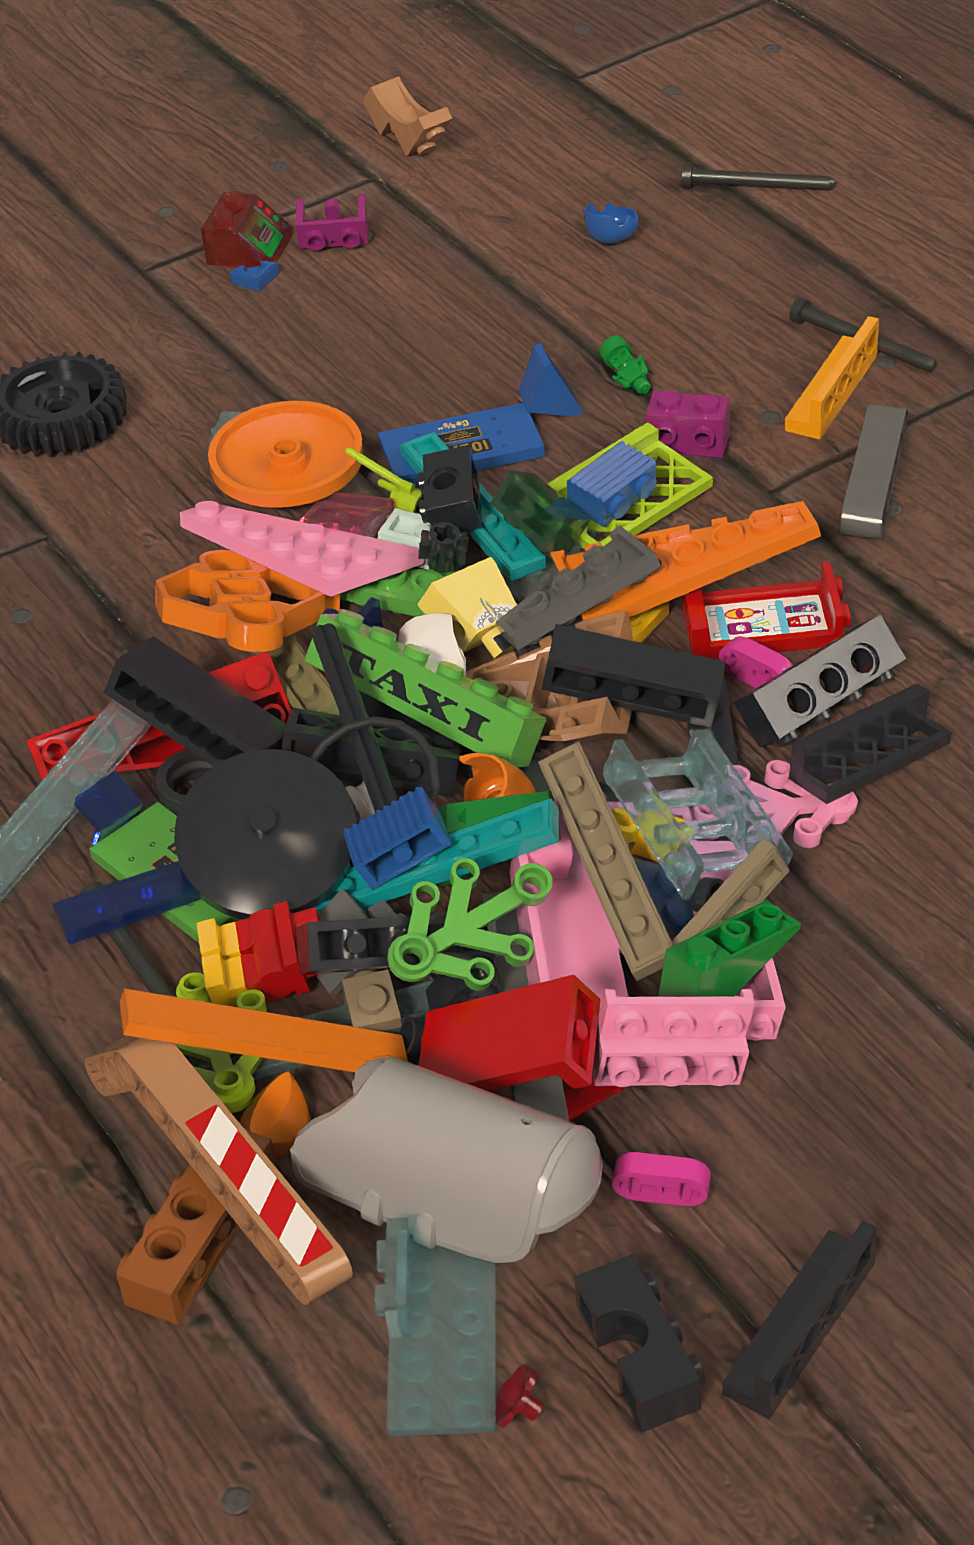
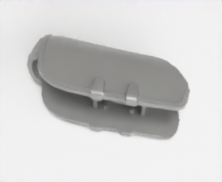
M390 1055L368 1060L359 1067L352 1081L354 1095L332 1111L311 1120L298 1132L294 1145L290 1149L292 1168L300 1183L307 1188L360 1211L362 1219L381 1226L384 1222L413 1234V1241L430 1249H434L439 1245L470 1257L495 1263H509L523 1259L536 1246L540 1234L553 1232L578 1217L591 1204L600 1188L603 1167L600 1149L596 1144L595 1136L584 1125H576L557 1116Z

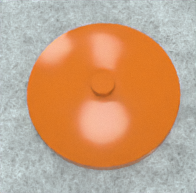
M282 401L252 408L229 420L213 437L209 446L208 458L214 482L225 494L233 499L259 507H293L321 500L348 484L359 471L361 463L347 455L345 449L350 447L363 454V443L358 426L344 412L329 405L316 402Z

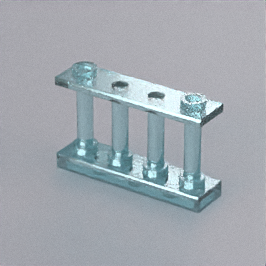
M709 731L693 732L687 750L681 757L636 761L623 739L614 740L608 760L603 768L602 775L605 782L617 796L662 866L666 877L672 882L683 900L692 897L701 873L736 869L762 839L773 844L787 866L789 865L793 855L792 850ZM685 774L694 787L656 791L648 778ZM706 805L715 818L677 823L669 809ZM727 836L737 850L698 854L689 840Z

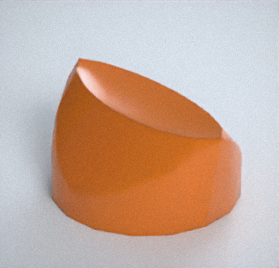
M289 1071L281 1074L265 1086L250 1102L240 1120V1124L245 1130L272 1140L275 1158L291 1154L290 1149L294 1145L298 1132L311 1121L304 1094Z

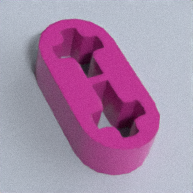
M736 636L719 652V660L725 662L724 670L734 678L754 688L759 687L793 666L783 655L743 636Z
M628 1152L616 1159L612 1187L618 1195L634 1201L696 1206L707 1200L711 1172L704 1163L696 1159Z

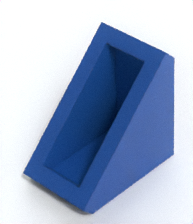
M538 343L535 345L519 388V393L528 412L561 416L583 414L584 412L573 391L542 344Z

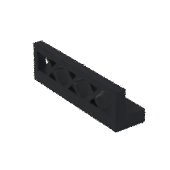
M917 683L794 741L788 779L825 804H829L950 744L952 732L926 717L930 691ZM919 730L928 737H913L908 735ZM883 747L902 749L896 753L877 751ZM852 762L871 764L866 768L846 766ZM819 778L840 780L828 786L820 781Z
M292 707L284 728L282 750L310 757L322 739L344 725L341 716ZM372 726L394 788L415 791L416 787H422L429 794L431 787L429 764L418 743L399 729ZM412 727L425 737L437 758L440 783L438 795L453 798L462 745L437 731ZM346 734L329 745L317 762L328 768L338 779L362 783L363 777Z
M862 1220L850 1239L828 1230L722 1382V1395L770 1420L875 1265L877 1227Z

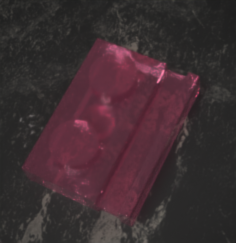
M335 492L325 497L324 501L318 500L299 522L319 524L326 528L373 538L386 522V516L391 515L394 511L395 505L392 498Z

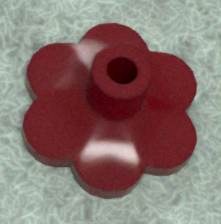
M523 1364L516 1369L512 1378L507 1379L503 1383L497 1394V1402L492 1407L489 1416L490 1420L494 1421L496 1425L501 1428L506 1427L518 1413L531 1421H534L543 1409V1402L530 1394V1390L537 1377L535 1371Z

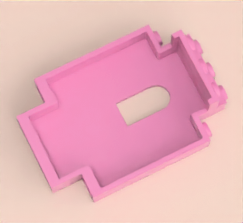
M607 801L611 810L613 808H621L642 818L648 808L690 821L691 835L671 866L631 853L633 858L661 866H669L684 872L687 888L696 879L703 877L719 878L725 882L746 858L742 841H697L688 802ZM559 810V842L512 858L509 873L512 885L515 874L521 866L536 863L544 866L552 876V888L546 901L537 906L522 904L516 908L520 934L528 936L534 943L532 958L525 965L528 983L533 985L574 974L600 998L592 1070L595 1086L740 1085L749 1055L746 1040L776 1039L786 1008L773 957L734 997H628L619 955L623 954ZM528 883L522 886L527 893L537 894L539 892L538 888L533 884ZM522 946L523 955H526V954H527V951H526V949Z

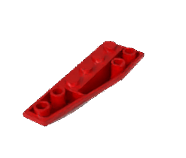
M269 651L209 672L285 724L287 723L291 707ZM122 705L26 740L41 782L159 768L168 757L186 749Z

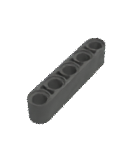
M868 404L843 503L840 526L841 535L882 539L905 440L908 407Z

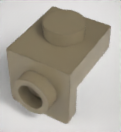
M388 969L378 972L371 970L362 971L352 977L342 979L344 1003L348 1010L352 1027L381 1032L401 1028V1017Z

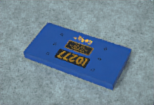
M524 402L378 432L379 444L389 471L401 479L414 484H418V474L401 456L400 445L435 432L449 449L469 445L478 471L545 457L544 444Z

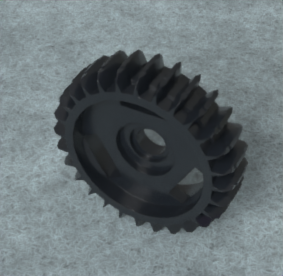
M64 352L62 356H53L50 353V357L40 359L37 356L34 362L28 363L23 361L21 368L12 366L10 374H2L0 378V439L2 443L8 444L12 450L19 448L22 454L32 450L36 457L42 452H46L49 457H52L55 452H62L66 456L67 451L74 449L80 453L81 447L88 445L93 448L96 440L105 441L107 433L114 434L116 426H120L123 423V417L127 414V396L120 372L115 371L114 365L107 364L105 359L100 358L96 360L92 354L83 358L80 352H77L74 356H69L67 352ZM92 393L99 397L91 404ZM58 410H65V411H62V412L53 413V412L58 411Z

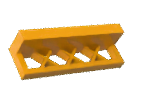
M868 316L854 338L842 336L786 416L785 431L819 440L823 437L877 357L879 318Z

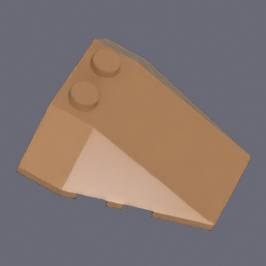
M626 610L589 618L575 624L577 629L633 641L630 619ZM551 635L539 640L541 647L521 656H517L515 651L466 672V677L472 680L482 679L495 684L499 688L497 693L506 698L512 696L530 702L534 706L533 712L547 718L539 740L589 742L627 734L632 710L612 706L607 697L585 700L541 690L553 639Z

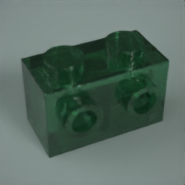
M510 470L489 503L504 516L503 518L508 524L525 533L532 539L531 543L536 548L547 554L560 550L570 553L591 521L535 473Z

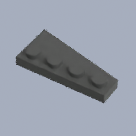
M618 526L609 533L612 541L601 549L597 545L592 546L582 554L585 562L571 571L563 569L552 577L553 581L549 590L546 592L534 591L498 619L496 624L501 635L517 650L534 645L543 635L554 630L556 624L563 626L570 624L579 614L595 605L609 601L615 593L627 586L645 580L651 572L661 567L656 553L622 526Z

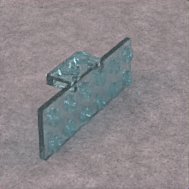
M388 1218L386 1240H377L378 1272H385V1284H376L375 1286L376 1315L386 1316L389 1334L387 1433L389 1436L492 1433L496 1430V1263L470 1257L439 1245L434 1249H430L413 1241L408 1218Z

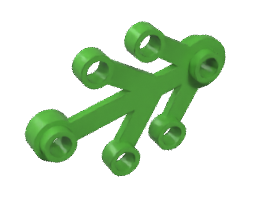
M460 858L456 860L449 874L452 890L444 927L427 936L430 913L438 906L440 891L430 881L416 883L410 895V905L413 909L408 933L396 938L388 951L387 960L391 971L398 978L409 982L423 980L431 973L464 979L465 984L470 989L482 991L491 985L495 973L494 966L489 960L477 957L467 961L441 954V952L453 945L503 955L507 963L514 967L527 965L534 952V943L528 936L524 934L508 936L481 930V928L522 904L537 906L546 901L553 883L550 872L540 864H525L517 870L512 887L467 913L471 889L477 884L480 869L472 859ZM466 869L472 873L473 877L463 880L457 876L456 871ZM528 883L533 884L538 888L539 892L537 894L527 893L522 886ZM420 892H427L433 897V900L429 903H423L418 900L416 895ZM521 945L526 949L527 954L517 956L511 951L510 947ZM410 953L415 954L419 957L420 963L409 965L404 961L403 956ZM480 968L487 973L488 977L484 980H477L471 975L470 971Z

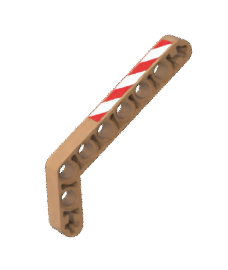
M126 1036L85 1059L87 1073L96 1089L103 1096L130 1091L135 1095L302 1304L309 1305L352 1278L353 1272L350 1261L338 1242L174 1043Z

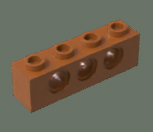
M246 1130L277 1168L272 1140ZM191 1165L188 1166L183 1175H178L174 1179L168 1198L158 1213H153L148 1218L142 1237L132 1252H127L122 1257L116 1275L126 1306L176 1325L180 1324L240 1229L235 1220Z

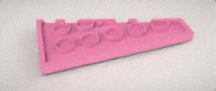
M202 501L197 503L194 508L180 512V526L330 597L424 564V559L418 558V547L326 528L319 524H308L221 505L214 501Z

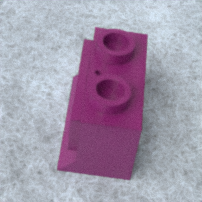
M365 194L358 195V217L345 218L340 217L339 203L334 199H330L325 203L326 219L306 220L304 200L296 199V231L299 249L305 248L318 251L329 247L355 248L358 245L368 244L369 221Z

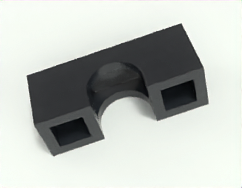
M632 1254L574 1276L577 1308L597 1348L619 1340L632 1341L642 1346L637 1352L617 1359L619 1391L640 1432H645L701 1410L700 1387L706 1384L704 1371L696 1355L690 1354L687 1356L682 1347L683 1336L672 1312L665 1314L659 1304L661 1300L660 1292L650 1271L643 1273Z

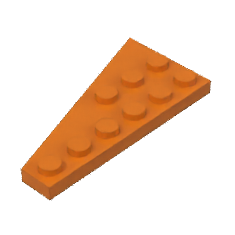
M804 501L756 510L750 515L749 519L728 522L727 516L712 519V526L691 530L690 524L633 535L656 553L661 567L651 572L645 580L627 586L615 593L609 601L595 605L579 615L583 621L625 610L629 618L639 613L647 612L658 605L687 595L691 591L717 580H722L731 574L762 563L771 557L821 537L818 523ZM599 542L585 545V551L589 550L594 545L599 546L601 549V543ZM564 550L550 552L558 573L563 569L574 570L585 562L582 556L585 552L567 556Z

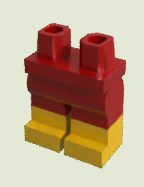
M284 901L274 904V910H259L247 919L221 926L217 925L214 918L197 922L205 987L212 1003L237 1007L236 999L239 994L250 989L261 991L265 996L266 1003L284 998L294 990L296 995L310 992L308 978L318 974L299 975L296 927L307 922H320L321 919L316 907L292 914L288 902Z

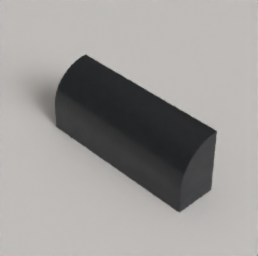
M153 636L117 658L103 693L213 767L228 758L250 751L282 750L283 734L286 726L284 722Z

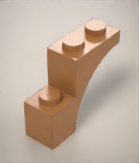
M399 76L370 87L363 99V103L380 136L392 131L397 137L406 157L416 153L419 156H423L432 152L437 147L436 143L446 134L445 130L453 119L447 107L434 112H429L421 107L409 94Z

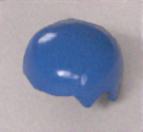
M590 203L583 209L590 237L599 243L610 245L622 242L630 238L639 226V217L633 208L626 206L614 207L611 203H607L605 209L598 212L595 205Z

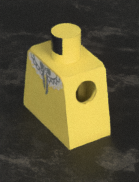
M492 557L432 582L417 604L425 615L433 613L452 615L454 636L458 647L463 652L484 644L492 657L497 659L515 649L501 635L496 621L517 604Z

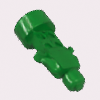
M620 335L606 339L600 346L599 355L607 366L618 371L616 377L612 376L615 382L620 383L626 389L635 388L639 394L648 393L651 385L646 379L648 368L645 365L643 356L639 354L638 359L633 358L630 345Z

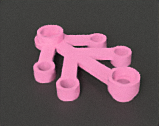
M773 760L766 765L765 783L771 788L786 789L802 797L792 798L751 781L750 772L747 768L740 765H731L724 770L723 789L731 794H741L758 802L721 807L714 800L702 799L695 803L690 809L696 838L705 841L719 838L723 832L724 824L770 818L767 823L757 824L752 828L750 838L752 849L762 839L767 840L777 849L778 839L798 815L814 813L811 818L799 819L795 823L793 840L797 845L804 848H813L819 845L821 834L829 824H842L849 820L850 816L856 811L858 800L854 792H851L829 804H825L788 779L789 763L782 760Z

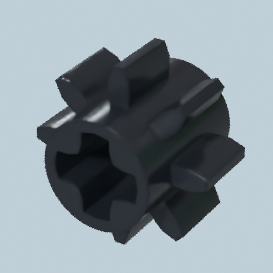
M447 522L436 523L430 528V532L427 530L421 531L418 558L427 559V565L430 570L439 573L451 572L457 564H465L469 538L468 536H460L458 526Z

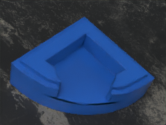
M260 261L261 266L245 269L244 265H241L230 272L231 283L261 291L279 274L278 263Z

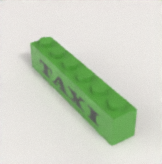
M340 609L338 614H320L317 626L332 623L336 627L360 691L476 753L497 756L516 767L529 766L547 719L533 712L534 706L530 702L511 696L506 698L497 693L499 688L495 684L482 679L472 680L464 676V669L447 661L437 662L429 658L430 651L410 643L404 645L396 641L397 635L394 632L378 626L371 628L363 624L364 618L355 612ZM312 638L304 661L324 671Z

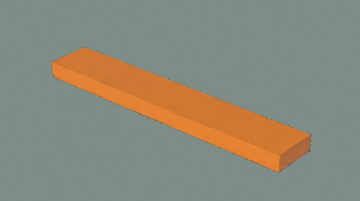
M124 989L119 1001L123 1035L349 1072H356L364 1063L376 1057L390 1055L408 1062L403 1037L399 1034L131 989Z

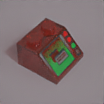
M240 191L223 192L201 228L207 265L235 268L244 265L245 269L261 266L260 261L277 263L294 233L293 227L256 194H245Z

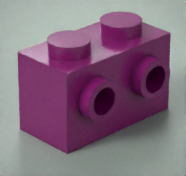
M653 391L646 412V423L648 422L659 429L658 440L678 454L723 458L730 436V397H719L712 394H685L675 391Z

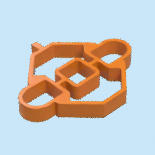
M214 550L201 554L199 563H194L157 579L155 583V607L163 623L215 638H225L230 646L239 650L267 652L280 648L283 645V637H287L318 622L320 614L339 611L340 593L330 597L232 550ZM271 593L297 599L300 602L290 605L280 601H271ZM192 594L203 598H210V604L208 607L179 598Z

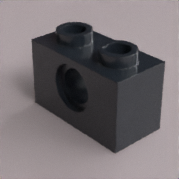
M469 445L423 455V472L418 473L420 491L424 496L423 500H419V510L423 523H430L431 527L440 522L451 523L458 526L460 533L482 528L479 472Z

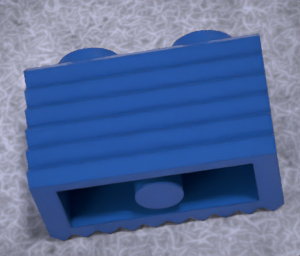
M624 441L619 442L567 480V505L602 527H606L607 523H611L613 519L623 517L629 507H632L639 499H646L653 493L657 483L656 462L654 458L650 459L648 455L644 456L642 451L638 452L636 448L632 449L630 444L626 445Z
M416 787L414 792L408 791L407 795L400 796L398 801H392L390 806L384 805L383 810H376L375 815L368 814L367 818L360 819L358 824H352L351 829L345 828L343 832L353 866L371 890L380 887L453 844L440 811L422 787Z

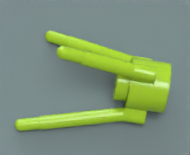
M350 447L345 449L347 455L386 479H379L378 485L391 492L389 497V506L391 508L420 514L419 500H423L424 496L420 489L415 488L414 483L401 479ZM341 508L339 511L343 516L387 520L392 513L356 508Z

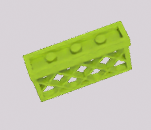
M647 422L534 491L533 522L543 530L552 525L585 549V545L599 543L590 537L587 532H612L618 526H622L632 535H637L713 486V477L659 441V429ZM624 441L626 445L630 444L632 449L636 448L638 452L642 451L643 455H648L650 459L654 458L656 461L660 457L669 463V466H656V477L669 478V484H656L653 493L650 495L669 496V498L662 503L645 502V499L634 503L632 507H629L626 514H640V517L635 520L622 521L613 519L611 523H607L606 527H602L593 520H588L586 516L583 517V520L564 518L572 512H578L567 505V480L619 442ZM673 478H691L695 482L690 485L673 484ZM610 535L600 541L602 548L612 541Z

